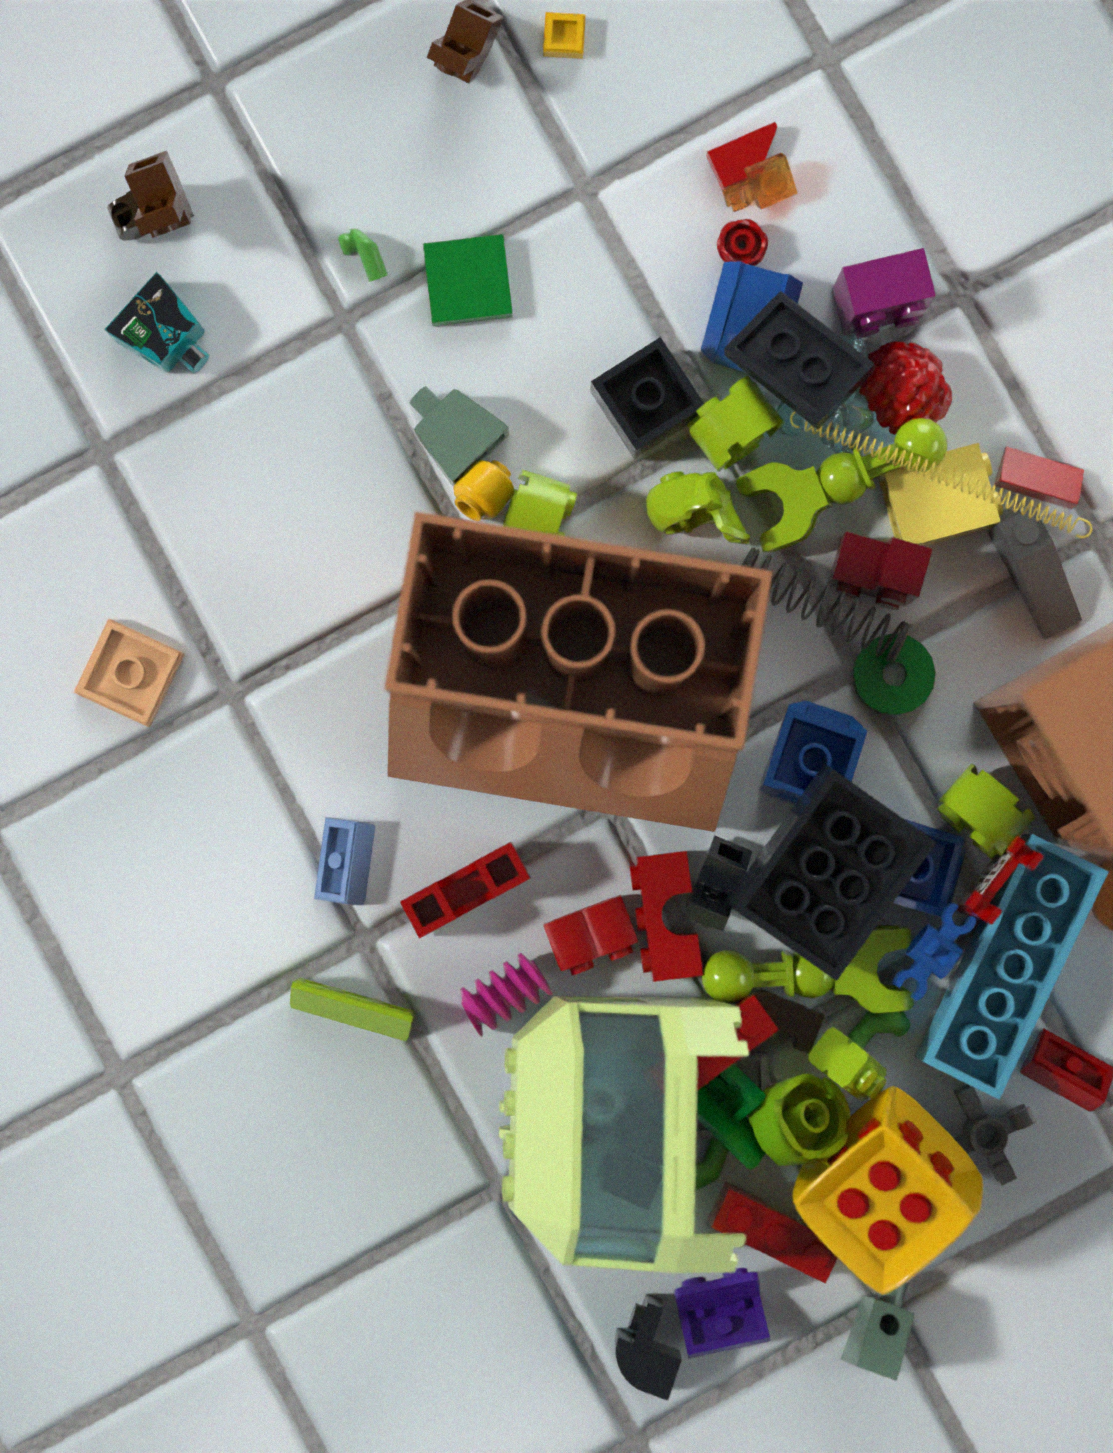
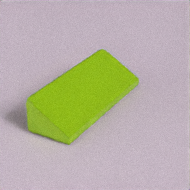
M301 977L294 980L291 985L290 1007L402 1041H407L410 1036L416 1015L414 1010Z

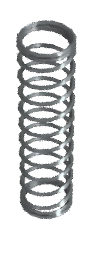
M751 548L741 566L754 568L760 553L759 549ZM771 555L767 556L760 569L768 570L772 559ZM786 562L782 563L770 584L771 589L776 581L771 598L772 606L778 605L791 588L786 605L787 613H791L806 595L801 611V619L803 621L810 617L822 600L816 618L817 628L825 624L837 607L831 626V635H835L840 631L853 612L846 633V642H851L869 618L862 637L861 650L866 649L884 625L876 648V657L881 656L899 632L886 658V661H890V664L894 663L912 628V624H908L905 620L900 622L881 649L891 619V615L888 613L865 643L876 612L875 606H872L850 636L861 604L859 598L853 603L841 623L835 629L846 597L845 591L838 596L826 616L820 622L831 590L830 584L826 585L814 605L805 615L816 582L815 577L811 578L797 601L790 608L801 570L796 571L783 593L775 601L786 568Z

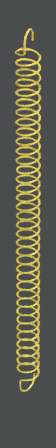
M793 412L790 417V422L792 426H794L795 428H799V426H796L792 421V417L796 413ZM806 421L805 423V431L808 432L812 428L813 435H815L820 430V437H824L827 433V440H831L834 436L835 443H838L842 438V446H845L849 441V448L852 449L856 445L857 452H859L864 446V455L868 454L871 450V457L873 458L879 452L878 459L882 460L886 455V463H889L894 457L893 465L896 466L901 460V469L905 468L908 464L909 472H911L916 466V475H918L924 468L923 477L925 478L931 471V481L934 480L939 473L938 483H941L946 477L945 485L949 486L954 479L953 489H956L961 483V492H964L967 486L969 485L968 495H971L977 487L975 496L976 498H978L984 491V501L987 500L990 494L992 493L991 504H993L999 497L998 506L1000 507L1007 499L1006 510H1008L1015 501L1013 511L1014 513L1017 512L1020 506L1022 505V516L1027 512V510L1030 507L1029 519L1034 516L1038 509L1036 517L1037 522L1040 521V519L1046 512L1044 524H1047L1053 516L1051 525L1052 528L1056 526V524L1061 518L1059 526L1060 531L1065 527L1068 520L1069 523L1067 527V533H1070L1078 520H1082L1089 524L1090 532L1086 536H1079L1077 534L1076 536L1078 538H1087L1092 533L1091 523L1080 517H1078L1075 520L1074 524L1070 528L1072 514L1068 516L1067 520L1062 526L1065 514L1064 511L1060 514V516L1054 523L1057 509L1053 510L1048 520L1046 521L1049 511V505L1046 506L1041 516L1039 517L1042 505L1041 502L1037 505L1032 515L1031 512L1034 500L1030 501L1029 505L1023 512L1026 502V496L1022 499L1017 509L1016 504L1018 501V494L1015 495L1012 502L1008 506L1011 491L1007 493L1004 500L1000 504L1003 494V488L1000 489L997 496L993 500L996 485L992 487L989 494L985 498L988 482L985 483L982 490L978 494L981 482L980 479L977 481L974 488L970 492L973 476L970 477L966 486L962 490L966 474L964 473L962 475L958 484L955 486L958 470L955 471L953 477L947 484L949 473L951 470L950 467L947 469L945 475L940 481L943 464L939 467L937 473L932 478L936 463L933 462L929 471L925 475L926 466L928 463V459H926L921 469L917 473L921 457H918L917 463H915L913 467L910 469L913 453H911L910 460H907L905 465L902 467L904 456L906 453L905 450L903 451L899 460L895 464L898 447L895 449L893 455L888 460L891 444L887 447L885 453L880 458L883 446V442H881L879 448L873 455L876 438L873 440L870 448L866 453L865 450L869 436L866 437L862 446L858 450L861 433H859L856 441L851 446V440L854 430H852L847 441L843 444L845 432L847 429L846 427L844 428L839 439L836 441L839 424L837 425L832 436L829 438V431L831 428L832 421L829 423L826 431L822 436L821 432L823 425L814 433V426L812 427L811 425L807 430L808 422Z

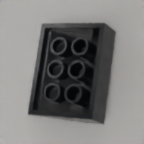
M824 763L730 894L727 901L736 912L837 981L937 842Z

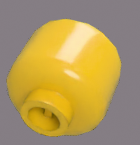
M476 460L462 474L453 487L456 497L454 500L455 505L460 512L474 521L494 519L514 495V485L510 480L511 473L508 468L496 460L491 462Z

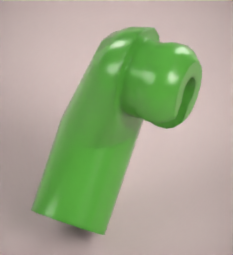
M350 229L349 233H343L338 237L343 254L351 255L353 252H358L369 282L388 275L377 244L361 230Z
M868 1010L847 1037L864 1049L876 1033H894L896 1037L905 1035L910 1029V1020L906 1017L904 1011L872 1013Z
M711 1138L704 1160L695 1164V1191L716 1181L721 1175L729 1150L716 1138Z

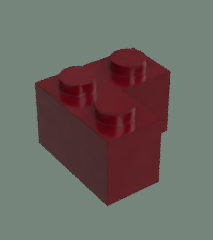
M846 531L840 538L827 584L836 586L835 592L838 594L845 591L846 597L858 599L860 594L876 598L875 604L878 606L899 610L900 605L906 607L919 598L933 549L892 537L885 543Z

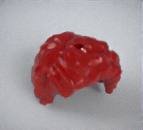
M893 341L881 345L877 350L868 354L867 358L875 364V372L860 386L858 393L865 396L868 402V409L876 413V420L882 428L889 427L890 434L896 435L900 427L910 420L924 418L937 423L938 420L946 416L952 404V389L942 375V361L928 348H923L921 345L913 342Z

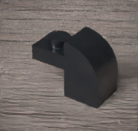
M714 835L686 903L684 916L694 919L695 922L704 927H713L723 931L732 910L727 899L747 872L752 850Z
M646 1294L643 1304L636 1303L631 1313L628 1328L633 1329V1333L619 1328L616 1329V1360L620 1372L633 1387L668 1401L682 1361L681 1354L678 1349L653 1341L664 1307L662 1299Z

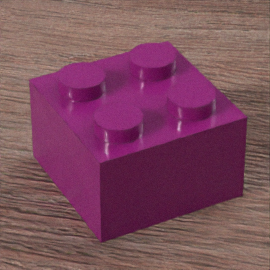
M924 248L842 267L832 288L843 336L855 333L856 338L874 335L880 331L879 327L895 324V328L900 329L917 324L919 318L924 315L936 297Z

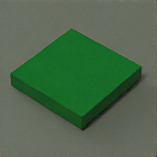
M503 234L423 243L433 326L513 317Z

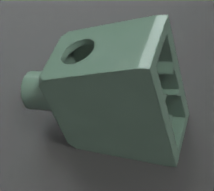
M425 386L413 396L409 403L423 417L414 428L416 436L453 487L462 474L476 460H484L509 435V428L503 421L457 389H453L444 399L440 400Z
M908 1283L887 1294L882 1295L879 1293L877 1299L863 1296L841 1360L897 1381L914 1319L913 1312L901 1308ZM885 1315L887 1319L886 1325L881 1329L880 1319Z

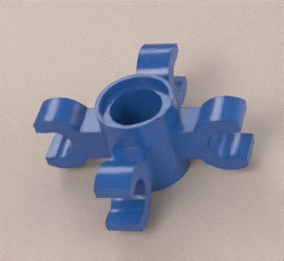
M950 903L943 909L941 915L942 924L938 930L927 924L919 931L906 951V955L915 960L909 969L899 971L893 979V985L900 988L906 979L914 978L917 987L910 997L916 1001L925 995L927 991L926 980L931 973L939 979H943L953 969L963 952V949L954 943L960 934L970 932L976 924V918L968 916L962 925H955L952 920V915L958 908V905L955 903Z

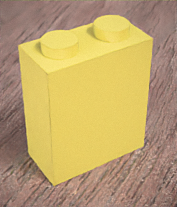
M979 443L947 451L942 462L934 468L932 478L943 464L940 481L950 467L951 470L947 484L955 471L958 470L955 486L965 473L963 490L970 477L973 476L970 492L980 479L978 494L985 483L988 482L986 498L991 490L988 477L992 475V467L987 453H981ZM900 467L877 477L895 538L927 546L991 529L1001 522L999 516L1003 515V506H998L999 497L993 504H991L992 493L985 501L983 500L984 491L976 498L977 487L971 495H968L969 485L964 492L960 491L961 483L956 489H953L954 479L949 486L945 485L946 477L941 483H938L939 473L931 481V471L924 478L923 472L916 475L914 471L909 472L908 469H901ZM997 491L994 492L993 500L998 494Z

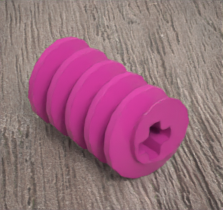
M519 953L517 955L519 968H514L506 961L503 963L504 977L491 970L489 971L491 983L489 986L477 978L474 980L476 987L474 995L465 987L460 989L461 1004L481 1037L483 1036L482 1023L492 1030L498 1027L496 1014L507 1022L512 1019L510 1006H513L521 1013L525 1012V997L534 1004L540 1003V988L548 995H553L550 986L533 959L529 960L525 955Z

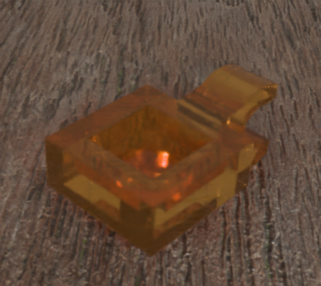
M783 153L776 154L745 168L748 180L722 191L726 206H731L733 212L748 207L753 201L762 210L798 194L787 157Z

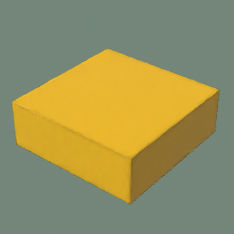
M545 12L543 57L583 59L586 14Z

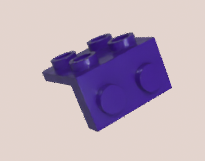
M736 1268L735 1272H724L723 1278L707 1281L705 1277H694L684 1280L681 1283L682 1287L674 1290L688 1359L770 1341L760 1297L758 1272H748L747 1268Z

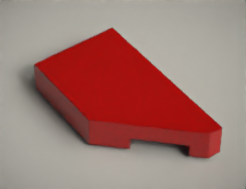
M776 122L707 151L706 157L722 192L760 176L778 128Z

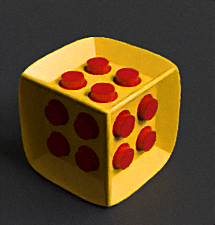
M891 1086L881 1091L874 1099H870L853 1113L850 1119L846 1120L845 1133L849 1132L845 1145L830 1157L805 1163L798 1173L792 1193L793 1203L810 1229L861 1281L882 1295L905 1284L956 1241L979 1213L983 1197V1178L969 1155L915 1099L896 1086Z

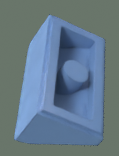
M325 818L314 899L350 905H364L375 834L374 824Z

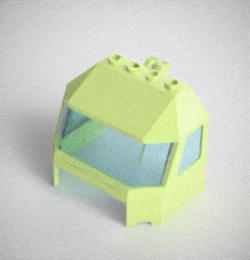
M554 996L512 1037V1048L505 1049L504 1058L505 1073L511 1074V1090H505L504 1100L499 1101V1111L503 1112L505 1116H510V1124L499 1127V1138L503 1139L504 1159H509V1176H503L502 1200L503 1202H508V1207L562 1265L667 1273L735 1272L738 1258L737 1254H732L734 1247H743L746 1235L694 1234L697 1056H749L746 1041H737L735 1028H740L742 1023L739 1007L709 997Z

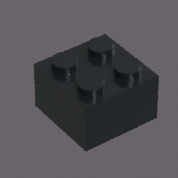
M661 337L591 381V394L634 459L686 427L692 419L698 416L696 411L704 404Z

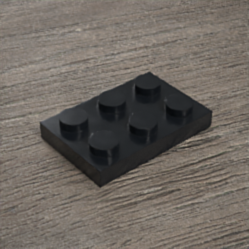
M782 291L724 348L725 356L817 430L875 372V364Z

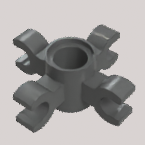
M966 1084L953 1090L967 1117L963 1124L962 1134L954 1137V1139L967 1154L977 1151L979 1154L984 1155L995 1180L1000 1182L1002 1186L1017 1179L1003 1150L1007 1145L1009 1134L1036 1123L1030 1107L1021 1104L1008 1110L1005 1114L993 1118L984 1112L974 1087ZM991 1124L994 1129L992 1140L986 1144H978L976 1141L977 1130L982 1125Z

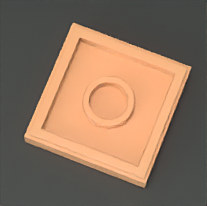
M108 618L73 693L147 727H151L185 653Z

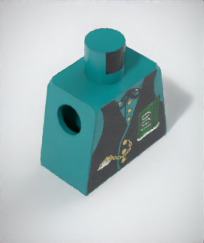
M158 272L147 281L104 329L118 344L166 373L170 372L180 361L195 374L204 367L209 359V354L196 344L204 334V329Z

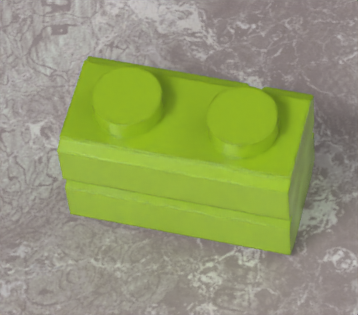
M835 1027L828 1028L808 1054V1061L861 1102L867 1101L868 1098L874 1099L886 1084L887 1080L884 1077L887 1075V1069Z

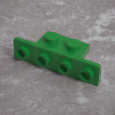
M652 1027L631 1051L632 1056L646 1069L665 1056L662 1033L656 1027ZM733 1063L696 1091V1118L747 1169L753 1170L758 1166L766 1153L760 1147L753 1127L750 1125L746 1115L760 1105L766 1094Z

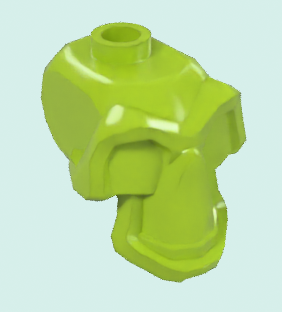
M682 471L672 472L660 478L661 483L649 490L646 498L647 514L652 525L658 531L667 535L683 532L691 533L693 529L699 526L715 523L718 530L729 543L749 544L750 535L745 533V527H743L734 509L731 491L726 489V486L719 479L716 472H706L703 474L689 473L686 475Z

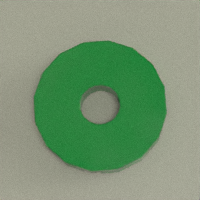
M892 634L885 635L881 649ZM898 634L881 656L876 657V648L880 636H878L866 649L861 650L854 660L853 683L855 692L866 706L877 713L899 715L912 712L927 700L934 688L936 671L932 656L922 643L910 636H907L894 661L904 671V680L899 686H891L883 678V669L890 663V661H886V658Z

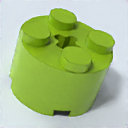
M748 375L731 386L728 390L730 394L721 402L717 397H713L696 411L698 416L687 424L690 435L718 472L723 468L725 470L748 456L760 446L759 443L765 438L763 435L765 432L769 437H772L785 423L756 382H753Z
M522 469L518 479L525 481L524 485L519 484L518 490L514 489V495L510 499L502 526L565 536V533L559 531L562 519L571 516L577 493L569 491L570 484Z
M972 763L938 800L940 807L937 811L942 815L941 818L958 833L964 828L970 832L971 835L969 837L974 841L972 844L989 859H992L996 854L1002 856L1016 836L1019 837L1035 819L1034 814L1028 808L1023 813L1015 806L1019 799L984 770L978 773L976 765Z
M801 1074L768 1086L763 1090L766 1097L758 1107L748 1114L749 1123L753 1127L760 1147L779 1166H796L830 1157L845 1145L849 1132H845L846 1120L850 1119V1109L844 1094L831 1080L827 1078L821 1079L812 1074Z

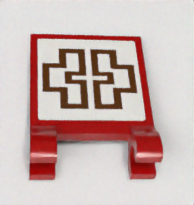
M1016 836L1002 856L995 855L959 902L957 911L961 914L976 916L986 923L993 925L1003 911L997 906L990 904L992 898L1019 863L1034 871L1043 860L1044 855L1029 848L1023 839Z

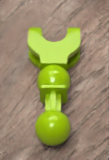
M924 418L910 420L897 431L894 443L890 447L888 460L898 447L895 464L905 450L906 453L902 466L905 465L907 460H910L911 453H913L910 469L917 463L920 456L917 472H919L926 459H928L926 471H929L933 462L936 463L935 467L938 466L946 455V434L932 420ZM888 446L882 448L880 458L883 456ZM855 448L853 453L839 452L830 455L822 462L819 468L812 466L801 471L794 470L782 463L770 462L740 476L735 484L738 492L742 495L753 497L762 493L774 492L783 501L784 513L781 521L770 530L763 532L759 538L762 551L773 553L807 540L816 527L819 515L833 507L832 503L840 505L853 503L862 497L867 487L870 490L876 488L873 481L874 478L900 468L901 460L894 466V457L889 463H886V455L882 460H879V452L872 458L871 453L863 456L861 450L857 452Z
M877 925L837 981L796 952L790 954L788 951H781V961L751 963L746 956L737 951L722 950L713 954L705 962L702 969V983L710 997L724 1003L741 1001L751 992L752 988L783 986V991L788 997H792L796 993L801 997L813 999L823 996L831 990L835 995L852 996L862 1007L872 1013L907 1011L914 1006V999L910 997L912 992L903 986L898 988L895 985L880 983L877 967L880 959L886 953L906 949L910 946L911 929L901 925Z

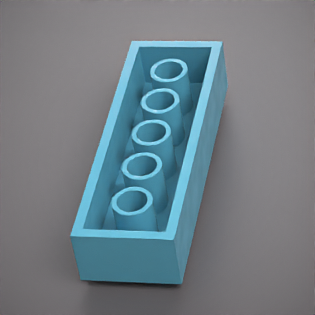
M1022 834L1020 838L1025 841L1029 848L1044 855L1043 860L1034 871L1019 863L990 901V904L997 906L1003 912L993 925L986 923L982 919L980 920L915 1055L922 1062L999 1100L1109 871L1034 834Z

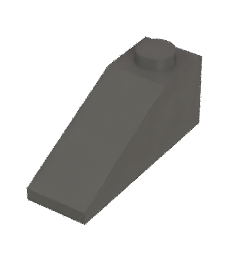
M1033 506V508H1032L1031 515H1032V513L1034 512V510L1036 509L1034 506ZM1029 508L1023 516L1020 512L997 524L987 533L1043 638L1047 639L1082 621L1054 542L1042 520L1036 521L1037 511L1029 519Z

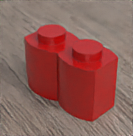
M621 894L543 924L560 972L569 969L572 976L594 968L593 959L608 954L610 961L627 956L633 953L631 945L638 943V938Z

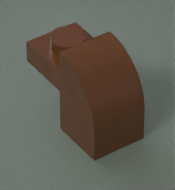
M464 0L456 4L445 35L431 43L426 58L434 61L433 66L437 67L441 72L454 76L468 84L471 83L479 73L492 48L504 16L472 0Z
M167 150L128 165L124 177L138 205L134 221L141 236L150 233L153 238L191 224L187 199Z

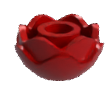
M751 219L728 222L721 229L717 240L718 254L723 262L741 261L748 265L757 266L763 260L768 248L767 235ZM740 242L745 243L746 247L740 248L738 244Z

